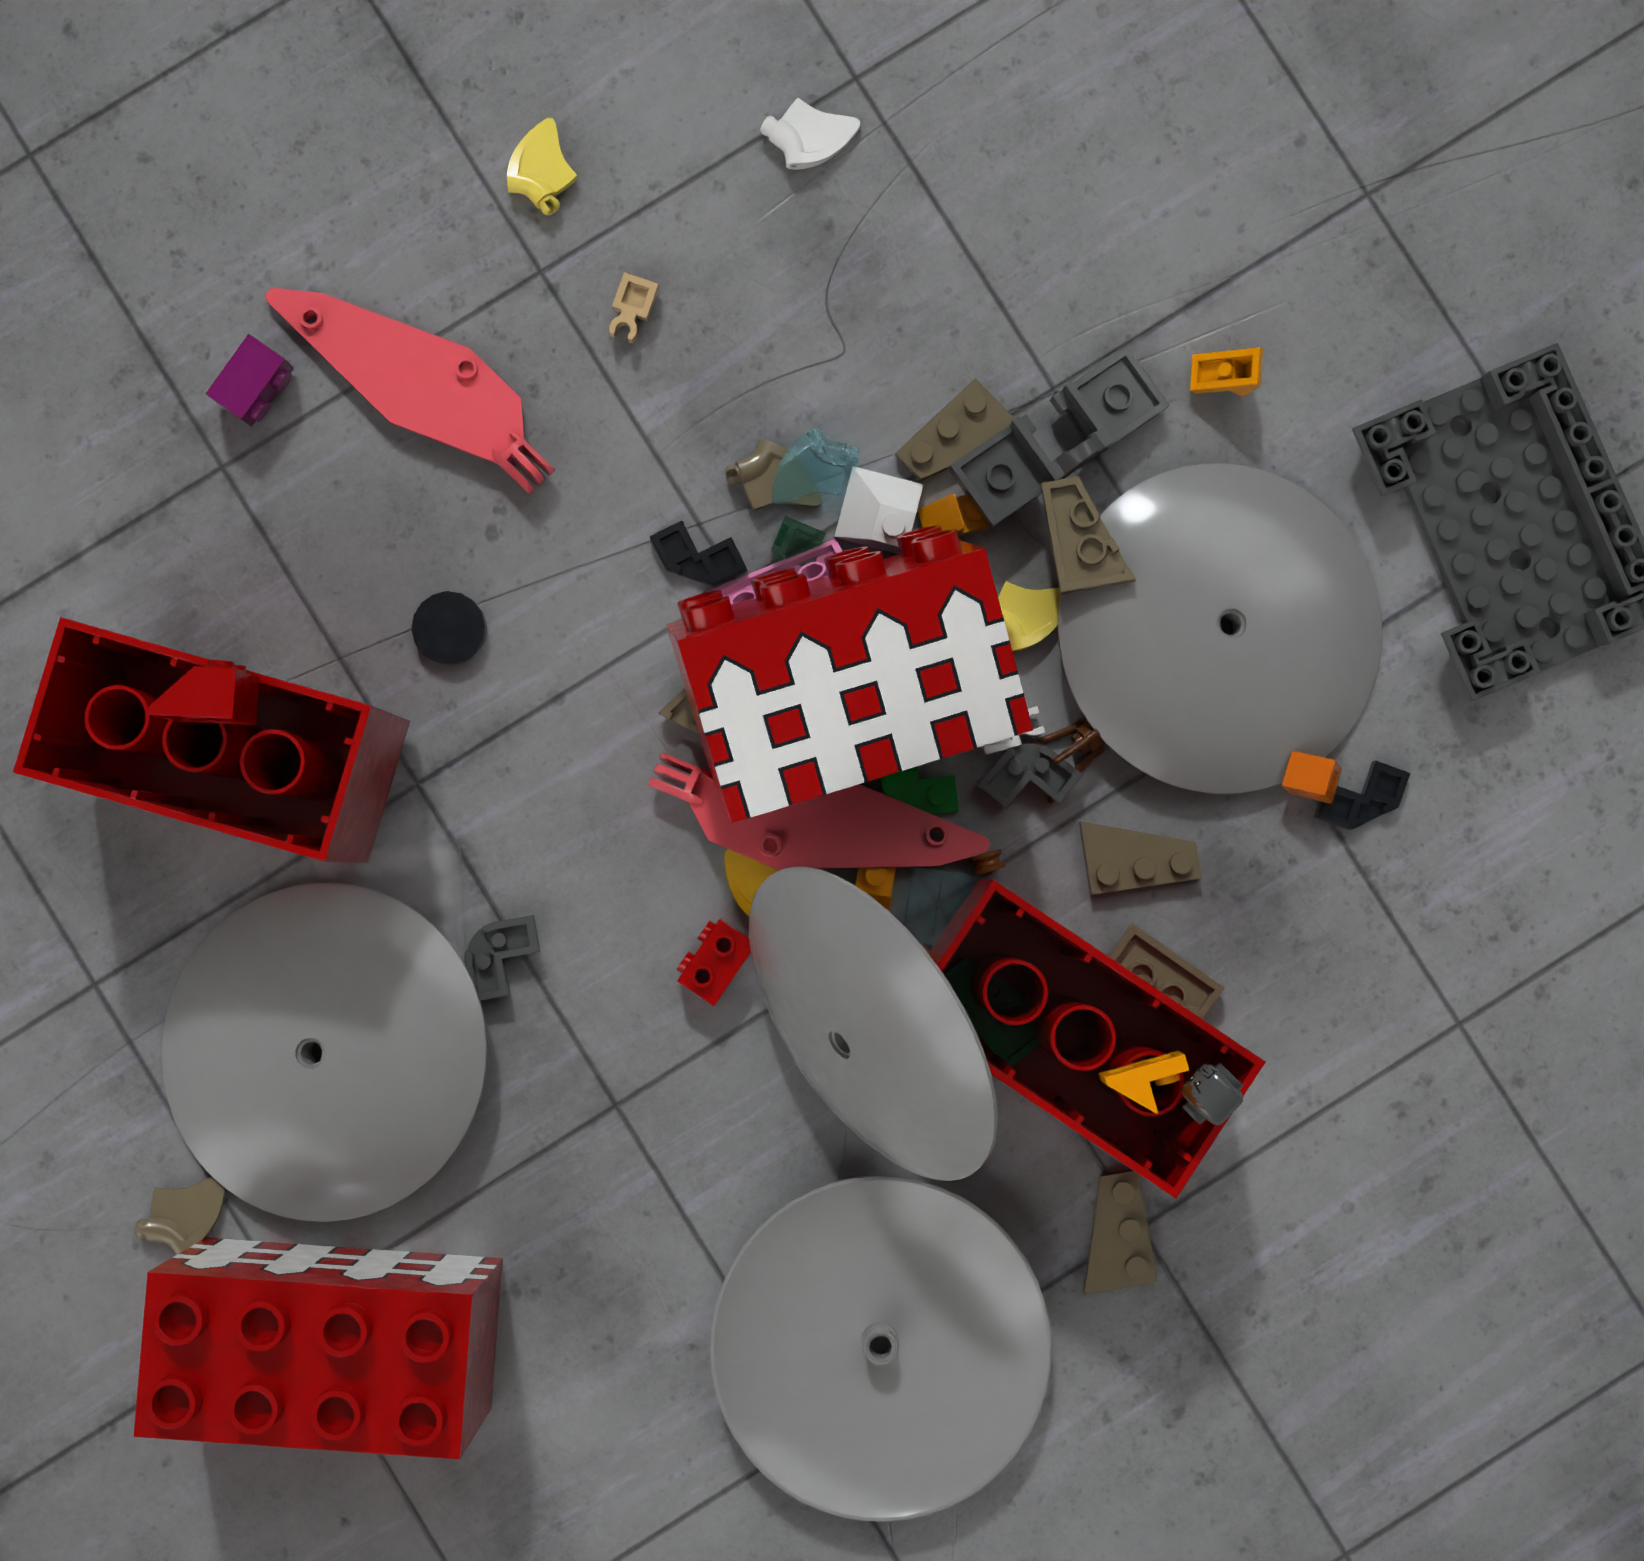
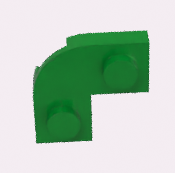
M916 766L881 777L884 795L933 815L959 812L955 775L918 779Z

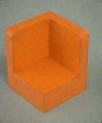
M1293 751L1289 758L1282 787L1289 794L1332 804L1342 768L1336 760Z

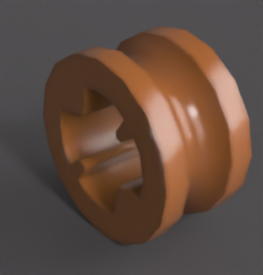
M1001 849L970 857L969 861L975 864L973 875L1006 867L1005 862H1001L999 859V855L1002 854Z

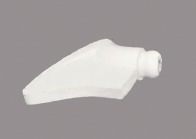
M797 98L779 121L773 116L766 117L760 130L764 136L769 137L771 143L784 152L786 168L799 170L820 165L837 155L856 135L860 128V121L858 118L821 112L800 98Z

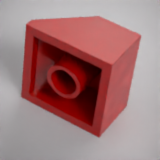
M208 660V667L193 666L149 706L148 715L177 722L256 725L259 677L247 673L246 666L234 665L235 662Z

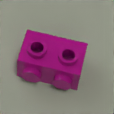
M248 333L205 394L252 427L256 421H261L267 415L271 406L270 401L278 391H283L288 386L294 367L285 358Z

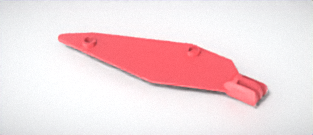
M271 288L267 291L265 297L268 304L391 424L498 464L529 495L534 491L533 486L514 466L516 465L538 486L545 479L525 455L535 462L547 475L550 476L555 471L524 439L521 397L470 348L324 293ZM310 318H317V321L315 323L307 324V321Z
M662 752L659 758L662 762L689 773L690 776L660 764L656 765L653 772L660 778L685 789H680L656 778H650L648 783L650 787L688 802L708 841L775 869L795 866L815 869L938 867L984 854L990 848L989 839L981 834L860 784L731 823L717 796L709 769L700 768ZM934 830L939 831L943 839L939 842L933 841L930 838V832Z

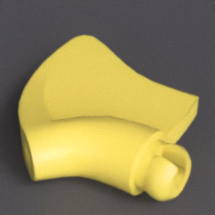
M553 118L544 119L524 136L514 150L507 170L508 193L525 195L538 209H541L544 215L549 216L556 213L560 207V202L556 199V196L578 179V175L572 170L562 155L558 131Z
M1005 581L998 598L1012 652L1014 653L1036 645L1058 625L1059 588L1031 590Z

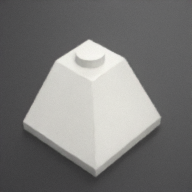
M853 466L834 538L901 554L896 537L912 531L924 484Z

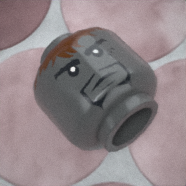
M1221 1063L1216 1067L1211 1064H1204L1183 1084L1181 1092L1187 1102L1182 1108L1199 1124L1206 1119L1214 1125H1220L1243 1102V1095L1240 1089L1244 1085Z

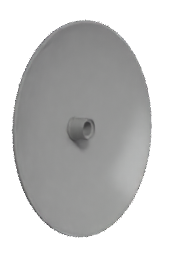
M1199 464L1170 470L1143 481L1109 505L1100 515V518L1111 538L1113 537L1120 554L1128 568L1130 567L1136 580L1135 582L1060 595L1058 611V643L1067 682L1078 707L1091 727L1098 730L1100 733L1099 737L1118 756L1154 779L1178 788L1212 794L1244 793L1281 784L1293 751L1324 758L1332 752L1350 732L1370 697L1378 673L1383 636L1380 602L1372 572L1358 544L1339 518L1320 500L1289 480L1267 471L1233 464ZM1222 617L1227 618L1232 624V633L1230 635L1225 634L1221 630L1220 620Z
M789 867L770 875L762 882L752 901L749 916L750 950L758 984L770 1016L786 1049L805 1079L824 1103L855 1134L878 1153L902 1168L923 1177L944 1181L963 1179L975 1173L987 1161L995 1144L998 1116L996 1093L990 1068L978 1035L965 1008L942 971L923 946L899 920L874 898L850 882L834 874L811 867Z
M342 883L297 885L274 891L239 908L223 920L192 954L173 990L165 1017L161 1057L163 1081L174 1121L185 1143L206 1171L228 1191L261 1210L285 1218L316 1222L349 1220L370 1215L407 1198L435 1176L455 1153L473 1121L484 1087L487 1068L485 1019L476 987L463 960L446 937L419 912L384 893L361 886ZM315 1043L319 1044L322 1049V1057L319 1062L312 1055V1047Z
M895 1176L855 1177L813 1189L792 1200L768 1218L744 1244L731 1264L715 1305L710 1340L711 1372L721 1411L735 1440L760 1472L777 1487L817 1510L839 1517L877 1522L908 1520L941 1511L970 1497L997 1476L1017 1454L1032 1430L1047 1390L1051 1363L1050 1324L1042 1292L1027 1259L1006 1231L982 1209L945 1188L924 1181ZM884 1336L889 1339L890 1346L885 1351H875L870 1347L872 1339Z

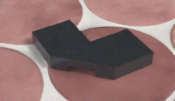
M683 521L649 536L666 571L717 587L748 572L732 537L698 553Z
M1376 760L1372 761L1361 794L1337 786L1332 804L1319 801L1314 818L1346 830L1357 828L1372 819L1399 808L1411 773Z

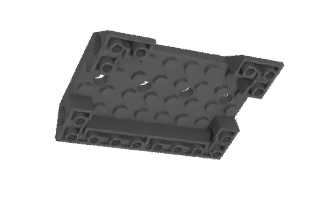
M1558 343L1495 368L1475 381L1424 402L1421 399L1352 428L1380 496L1383 497L1405 490L1463 624L1440 634L1470 702L1539 674L1547 668L1597 647L1613 643L1644 630V537ZM1453 418H1460L1465 421L1468 428L1465 436H1457L1452 432L1450 423ZM1482 485H1490L1495 489L1497 498L1494 503L1489 504L1481 499L1480 488ZM1513 551L1520 552L1526 559V565L1522 571L1513 569L1509 563V557ZM1543 618L1551 620L1555 626V634L1552 638H1545L1539 632V623Z

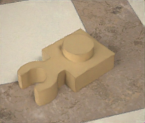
M626 272L623 273L612 304L613 310L620 312V316L615 317L609 326V332L612 337H616L620 327L627 326L630 328L627 338L628 342L633 344L638 337L637 319L648 322L660 289L659 284Z

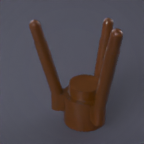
M1079 719L1068 727L1026 744L1044 745L1075 733L1071 736L1073 745L1053 759V763L1057 765L1077 751L1083 755L1088 752L1075 767L1081 773L1093 759L1104 752L1102 746L1106 743L1099 737L1100 733L1097 729H1093L1088 721L1084 722L1082 719ZM1051 797L1047 798V801L1049 803L1054 802V800Z

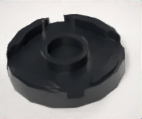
M445 591L431 595L420 604L413 616L411 630L414 642L424 656L438 664L453 666L467 662L481 649L486 638L487 624L484 613L475 601L462 593Z

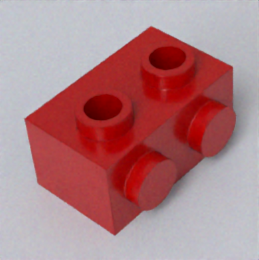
M722 918L716 924L711 921L707 923L697 938L702 942L695 955L688 951L676 969L682 973L677 982L712 1006L716 1005L751 953L749 937Z

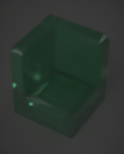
M785 516L771 548V554L786 560L823 545L826 533ZM818 556L813 557L797 565L803 567L808 563L816 562Z

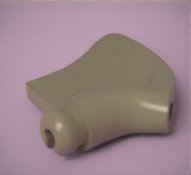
M760 439L752 455L736 461L735 465H728L725 468V475L729 484L735 485L741 482L753 511L773 504H791L815 508L821 503L818 488L806 467L789 450L774 442Z
M213 1177L181 1189L156 1187L152 1198L149 1220L140 1219L137 1221L135 1236L140 1240L148 1239L149 1242L168 1244L176 1255L209 1235L221 1214L227 1189Z

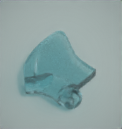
M819 427L806 432L790 446L778 466L772 490L773 503L781 505L815 493L840 496L845 465L855 466L858 463L859 449L856 446H847V443L827 439Z

